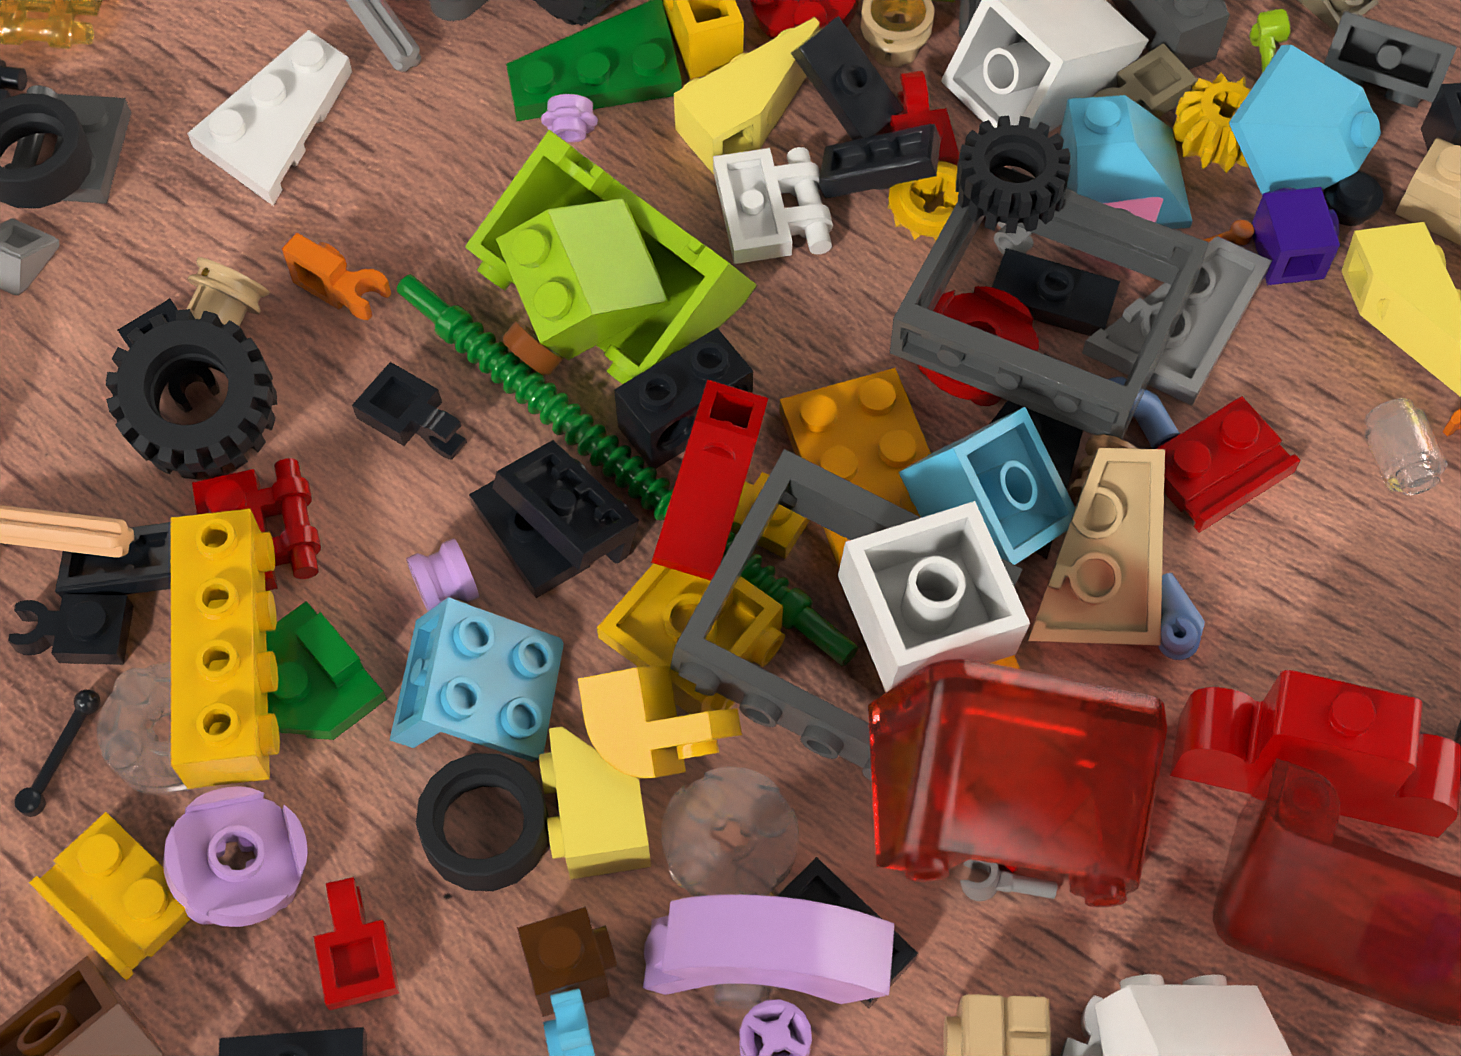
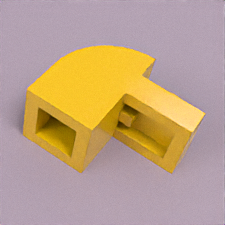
M669 665L635 667L578 678L583 716L588 736L599 755L610 766L623 774L637 778H656L685 773V758L719 753L717 739L742 735L738 708L706 711L677 717Z

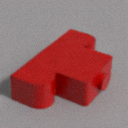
M1284 670L1280 672L1268 694L1261 702L1255 701L1243 692L1229 688L1205 687L1195 690L1189 696L1179 716L1170 776L1439 838L1458 816L1461 787V746L1453 740L1442 736L1420 734L1423 702L1418 698L1294 670Z

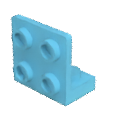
M449 597L415 622L390 741L415 748L436 734L443 732L531 762L538 760L539 754H543L564 645L563 640L557 636Z

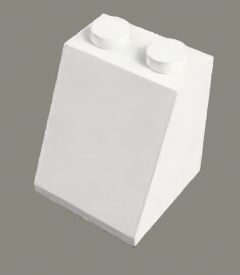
M981 0L941 82L982 122L989 120L994 128H997L1000 116H1009L1011 125H1019L1020 116L1031 118L1029 128L1036 129L1039 123L1043 122L1050 126V132L1062 124L1068 99L1089 98L1102 89L1118 88L1117 72L1136 61L1149 40L1106 0Z
M1156 974L1132 976L1120 981V990L1095 1003L1103 1056H1292L1257 985H1227L1226 977L1222 975H1204L1185 980L1183 985H1164L1163 976Z

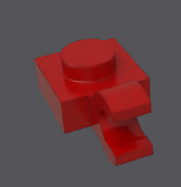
M923 70L901 73L900 81L903 91H898L897 97L904 110L901 112V115L891 116L890 132L935 124L941 139L938 161L948 162L957 166L959 151L947 108L930 110L928 87Z
M354 877L326 883L334 931L313 936L325 1006L331 1011L399 994L389 933L385 921L382 919L365 923L360 886H356Z

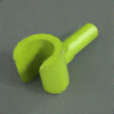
M1284 9L1261 12L1257 17V23L1250 31L1251 43L1254 47H1259L1262 73L1275 55V43L1286 42L1289 38L1290 21Z

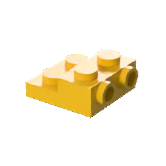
M653 563L598 625V638L637 667L669 665L670 669L675 645L711 581ZM740 576L706 640L750 663L756 662L761 667H764L776 655L785 638V635L779 631L782 628L783 605ZM670 669L675 704L687 713L695 714L713 711V709H731L735 702L716 692L713 696L696 692L695 683L679 676V673Z

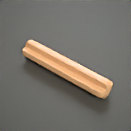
M0 505V543L119 558L128 554L129 545L134 541V530L128 528L123 519Z

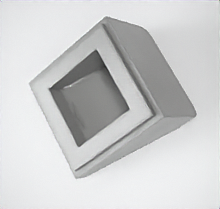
M13 218L1 223L0 289L13 295H19L24 292L59 248V239Z

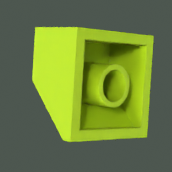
M622 198L547 209L496 238L540 344L567 360L576 357L672 304L628 204Z

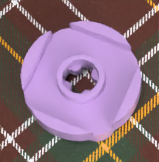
M238 786L219 788L204 793L185 808V814L176 821L174 827H171L166 838L163 867L166 882L172 895L185 907L187 915L194 922L202 925L217 924L227 927L252 925L272 917L293 901L305 870L308 852L304 829L297 816L288 807L283 805V809H281L276 803L264 799V792L250 787ZM238 842L240 850L242 852L253 851L255 859L247 861L245 869L231 870L228 865L220 864L217 858L225 854L227 843Z

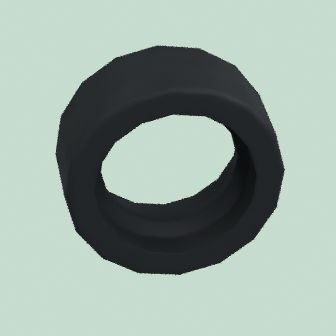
M19 94L0 100V158L10 145L23 137L36 133H52L64 138L57 152L42 164L27 169H7L0 166V202L15 208H43L61 202L77 191L90 173L93 154L76 113L64 101L46 94Z
M473 753L450 761L430 778L418 799L416 827L428 861L446 881L467 891L493 892L518 883L537 866L548 845L547 818H549L539 782L522 764L500 754ZM480 787H500L509 791L520 803L524 814L523 830L517 842L504 853L487 859H471L458 854L447 842L443 830L445 813L450 804L463 793Z

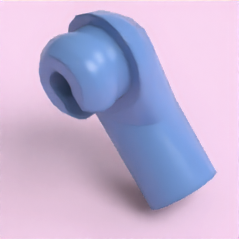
M1113 377L1108 379L1121 385H1124L1126 382V378L1124 377ZM1146 389L1133 417L1138 422L1152 448L1157 449L1180 433L1159 397Z
M1166 573L1162 575L1161 645H1158V647L1166 657L1173 660H1184L1196 653L1205 621L1173 573Z

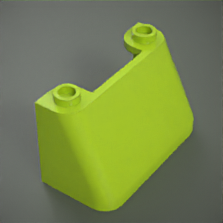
M548 130L468 241L465 248L482 260L477 271L506 291L514 281L496 238L547 209L624 199L628 204L672 303L596 345L613 362L607 369V372L621 384H624L712 330L719 329L745 304L758 285L583 156L551 130Z

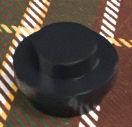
M1357 171L1323 190L1328 209H1333L1337 214L1339 224L1345 226H1357L1371 219L1378 213L1383 203V191L1379 183L1373 177L1361 171Z

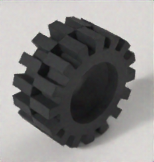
M1000 116L997 128H994L991 122L987 120L980 123L978 133L971 130L966 136L965 145L962 144L959 155L956 192H959L958 202L961 208L969 206L968 216L976 222L984 215L986 216L985 228L995 231L997 223L1002 222L1006 223L1005 233H1016L1018 223H1023L1026 232L1037 229L1039 219L1046 225L1053 219L1054 212L1060 211L1071 165H1069L1071 155L1069 148L1062 149L1064 139L1059 133L1048 138L1050 126L1040 122L1036 129L1029 128L1031 119L1029 117L1020 116L1019 125H1011L1009 116ZM1002 166H1015L1028 171L1035 179L1023 183H1011L997 178L990 171Z

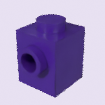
M1287 187L1274 192L1263 193L1252 221L1254 227L1252 237L1258 255L1272 261L1265 276L1267 285L1325 279L1340 243L1338 240V217L1333 209H1328L1322 188L1296 189Z

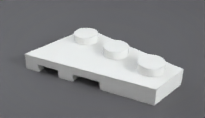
M308 30L188 132L193 148L268 203L274 205L282 192L280 183L291 165H298L306 151L304 146L305 140L314 125L324 121L352 73L349 57Z

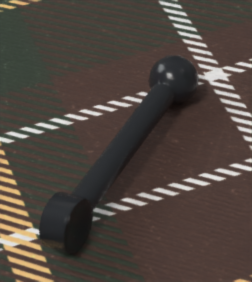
M84 689L75 695L73 701L75 710L32 786L22 789L16 795L14 800L15 807L24 816L34 817L43 811L46 804L43 792L87 715L95 713L100 707V697L94 690Z

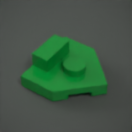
M307 601L280 619L276 624L275 630L266 631L267 652H274L278 669V689L275 692H268V714L274 713L276 715L279 733L303 734L310 739L334 740L387 700L384 691L364 669L359 656L321 612L317 614Z

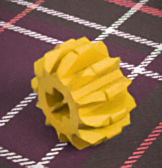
M1221 72L1213 82L1199 78L1196 84L1192 86L1191 91L1185 92L1178 102L1175 112L1177 117L1173 127L1174 140L1183 143V157L1199 156L1201 158L1202 170L1211 162L1218 163L1225 173L1235 163L1247 168L1249 167L1229 125V121L1251 91V89L1246 87L1245 76L1236 83L1229 82Z

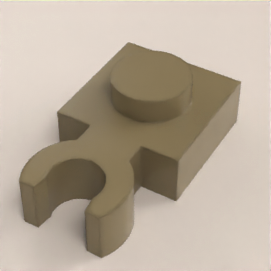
M1163 43L1117 72L1118 88L1102 89L1093 97L1126 95L1159 118L1178 106L1180 98L1184 96L1185 92L1191 91L1192 86L1196 84L1198 79Z

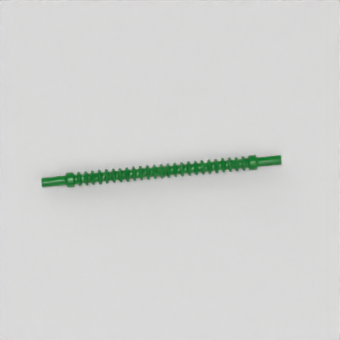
M412 274L406 275L401 279L397 286V293L435 324L434 330L442 340L451 345L455 344V349L458 353H467L468 361L473 364L479 363V369L482 373H491L493 383H503L505 393H516L515 399L517 403H528L527 409L530 414L536 415L540 413L542 424L549 425L553 423V433L555 435L565 434L564 440L567 445L573 446L578 444V454L580 456L590 455L592 466L599 467L603 465L602 472L605 477L610 478L616 475V486L618 488L629 486L628 495L632 499L642 497L641 507L643 509L655 508L653 514L656 520L661 521L665 519L673 489L669 490L670 482L668 478L661 477L656 479L657 470L655 467L643 468V457L634 456L631 458L632 451L630 446L623 445L618 447L619 439L616 435L606 436V428L602 424L593 426L594 419L591 414L581 415L579 404H569L568 395L565 393L556 394L557 388L555 384L551 382L544 384L545 379L539 372L532 373V368L525 362L520 363V358L513 352L508 353V347L503 342L496 343L494 333H484L483 324L473 322L472 315L463 307L448 305ZM732 532L729 534L722 560L735 539V534ZM758 554L752 555L740 576L783 605L782 626L785 629H792L794 627L798 629L840 666L843 667L849 663L859 647L812 608L813 601L809 595L800 588L795 587L790 590L787 577L776 579L774 577L776 573L775 567L770 565L764 568L761 567L762 557Z

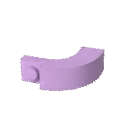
M708 895L670 901L669 915L652 920L651 931L645 942L644 958L646 968L643 988L668 995L717 984H757L800 991L839 1004L889 995L894 923L839 906L785 897Z

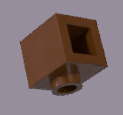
M586 907L517 927L542 1017L554 1014L550 997L552 994L580 988L584 1004L610 996L605 970L618 967L606 925L592 929Z

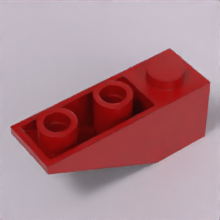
M707 379L651 563L706 580H712L722 561L769 398Z

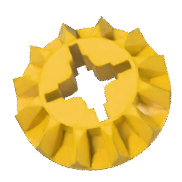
M938 161L937 176L900 183L890 187L888 209L894 215L895 226L909 229L914 240L923 235L933 237L936 241L958 202L959 192H956L958 166ZM944 191L943 207L938 206L934 212H925V202H931L935 196L938 197L940 192Z

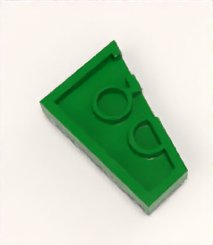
M650 0L506 63L516 121L541 118L547 112L548 100L553 96L561 94H574L586 97L592 101L593 109L674 97V93L682 89V80L662 0Z

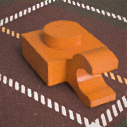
M296 232L282 248L294 284L338 310L345 305L359 319L369 320L373 316L369 302L361 297L364 293L377 292L387 299L392 294L388 279L383 273L374 269H362L355 272L348 271L345 258L328 243L320 242L316 244Z

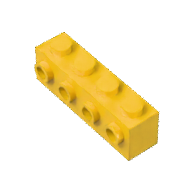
M251 509L171 517V766L187 789L270 780L269 755H278L280 750L277 718L274 713L268 714V692H275L278 689V669L274 652H267L266 631L275 630L277 624L272 591H265V572L274 571L275 552L270 532L261 533Z

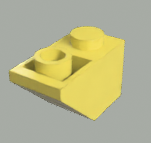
M564 727L549 728L552 752L539 754L544 794L557 793L560 816L547 818L552 858L565 857L570 879L651 867L639 779L614 769L594 748Z

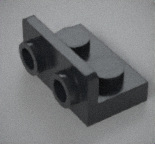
M554 440L496 471L493 489L578 571L604 555L615 564L628 557L639 519L631 513L623 501L615 498L591 476L580 461L572 458Z

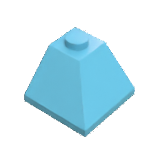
M1281 45L1229 121L1231 130L1262 195L1263 193L1274 192L1287 187L1296 189L1321 187L1323 190L1358 171L1382 133L1379 119L1372 111L1365 91L1361 86L1293 45Z
M1126 95L1068 99L1060 136L1064 139L1062 149L1069 148L1071 155L1069 163L1071 168L1066 188L1101 203L1160 197L1163 198V202L1156 223L1171 229L1190 228L1192 216L1172 128Z
M1026 407L931 453L898 472L921 518L975 501L1000 557L1014 565L1066 532L1075 511V506Z

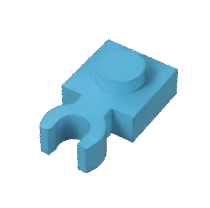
M580 988L550 995L556 1019L543 1022L549 1055L595 1056Z

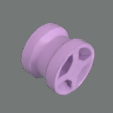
M454 538L442 543L439 552L429 556L417 553L406 558L427 611H430L448 597L465 602L479 598L469 566Z
M780 999L766 1000L753 1006L744 1017L740 1028V1056H772L774 1052H780L784 1049L790 1052V1055L783 1052L773 1056H809L812 1042L811 1025L804 1012L794 1004Z

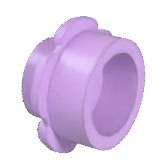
M561 94L551 97L547 102V112L541 116L542 124L566 142L584 140L586 133L592 132L598 123L597 117L593 114L592 101L586 97L574 94Z

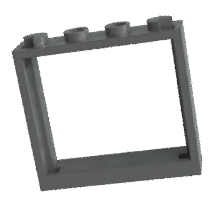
M1003 166L990 171L997 178L1011 183H1023L1035 179L1020 173L1014 168L1009 169ZM1068 188L1065 191L1063 205L1059 212H1054L1053 219L1046 225L1039 219L1037 229L1029 231L1171 285L1124 385H1121L933 311L984 218L983 215L976 222L968 216L969 206L961 208L959 202H957L893 318L890 354L1091 434H1105L1123 439L1195 286L1209 242L1182 233V230L1171 229L1133 215L1125 209L1114 208L1079 195ZM1018 223L1019 227L1025 229L1023 223Z
M784 449L676 643L670 669L679 673V676L695 683L696 692L707 696H713L716 692L739 704L740 711L750 720L766 727H775L778 724L801 736L802 744L812 752L830 759H836L840 756L863 768L862 773L874 784L878 785L880 780H883L898 789L902 788L911 793L925 774L975 668L945 678L912 746L706 640L779 504L849 540L921 518ZM1001 558L1011 582L1015 586L1022 568Z

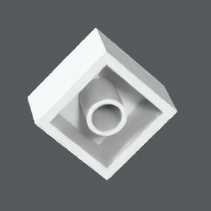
M975 501L845 542L838 578L888 697L1016 654L1030 625V621Z

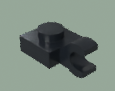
M389 362L352 404L357 419L403 446L415 434H418L434 451L452 460L467 443L466 438L456 433L462 426L461 422L448 412L438 409L442 404L439 390L392 362Z

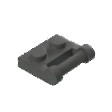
M35 85L29 87L26 94H46L60 99L76 113L93 154L89 175L80 188L63 201L107 204L132 113L126 98L58 94L46 86ZM36 133L19 139L12 162L5 165L4 168L27 169L36 166L45 133ZM61 136L57 137L53 155L63 143L64 138Z

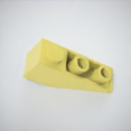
M815 17L795 28H788L782 31L775 39L749 53L739 54L729 64L703 78L689 81L681 90L674 93L675 130L713 175V156L759 150L806 79L807 75L794 59L791 52L819 30L820 22Z
M1424 222L1355 230L1341 272L1359 314L1461 397V290L1455 288L1446 269V259L1442 248L1434 244Z

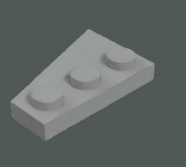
M1218 236L1209 242L1198 279L1148 385L1191 406L1194 404L1266 276L1272 262L1271 260ZM1163 283L1145 299L1138 298L1124 309L1122 317L1106 330L1099 329L1085 341L1082 353L1129 375L1171 285Z

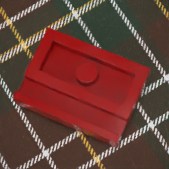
M1240 396L1157 448L1165 449L1164 493L1180 512L1185 510L1195 521L1193 527L1198 533L1293 474L1301 460L1296 454L1290 456L1280 445L1282 439L1243 396Z

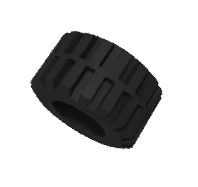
M190 309L176 310V321L167 322L162 313L150 318L153 329L145 334L138 327L133 329L127 335L133 344L128 351L117 347L112 357L118 370L117 372H107L106 387L111 391L113 397L106 400L109 412L117 420L116 427L146 461H151L157 469L171 474L172 470L178 471L183 478L197 479L198 472L206 471L210 478L224 475L222 466L231 462L236 469L246 464L248 461L244 454L250 448L257 452L260 451L266 443L262 433L265 428L272 430L276 419L272 411V405H277V391L272 384L273 377L259 348L251 337L248 339L245 337L241 327L231 320L224 325L217 314L203 311L201 319H195ZM203 366L216 369L226 375L228 379L227 396L223 405L213 416L192 425H178L162 418L160 414L161 394L168 381L177 373L188 368Z

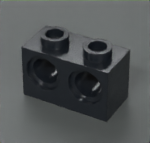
M718 328L614 389L618 428L640 456L643 457L648 466L658 468L686 450L707 379L753 393L752 368Z

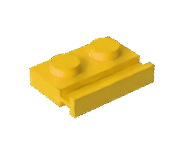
M107 812L103 813L53 860L56 864L41 878L36 875L29 882L126 981L135 974L132 970L147 956L151 958L191 920L185 911V907L172 895L166 882L164 867Z

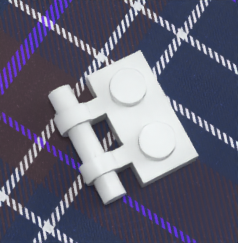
M797 147L787 153L788 164L774 166L770 148L713 156V172L734 264L791 256V236L799 234L803 238H807L809 250L812 254H823L832 248L829 232L833 228L829 208L821 203L819 190L821 189L819 185L820 171L818 166L811 162L808 149ZM790 192L793 196L797 197L799 206L784 208L781 194Z

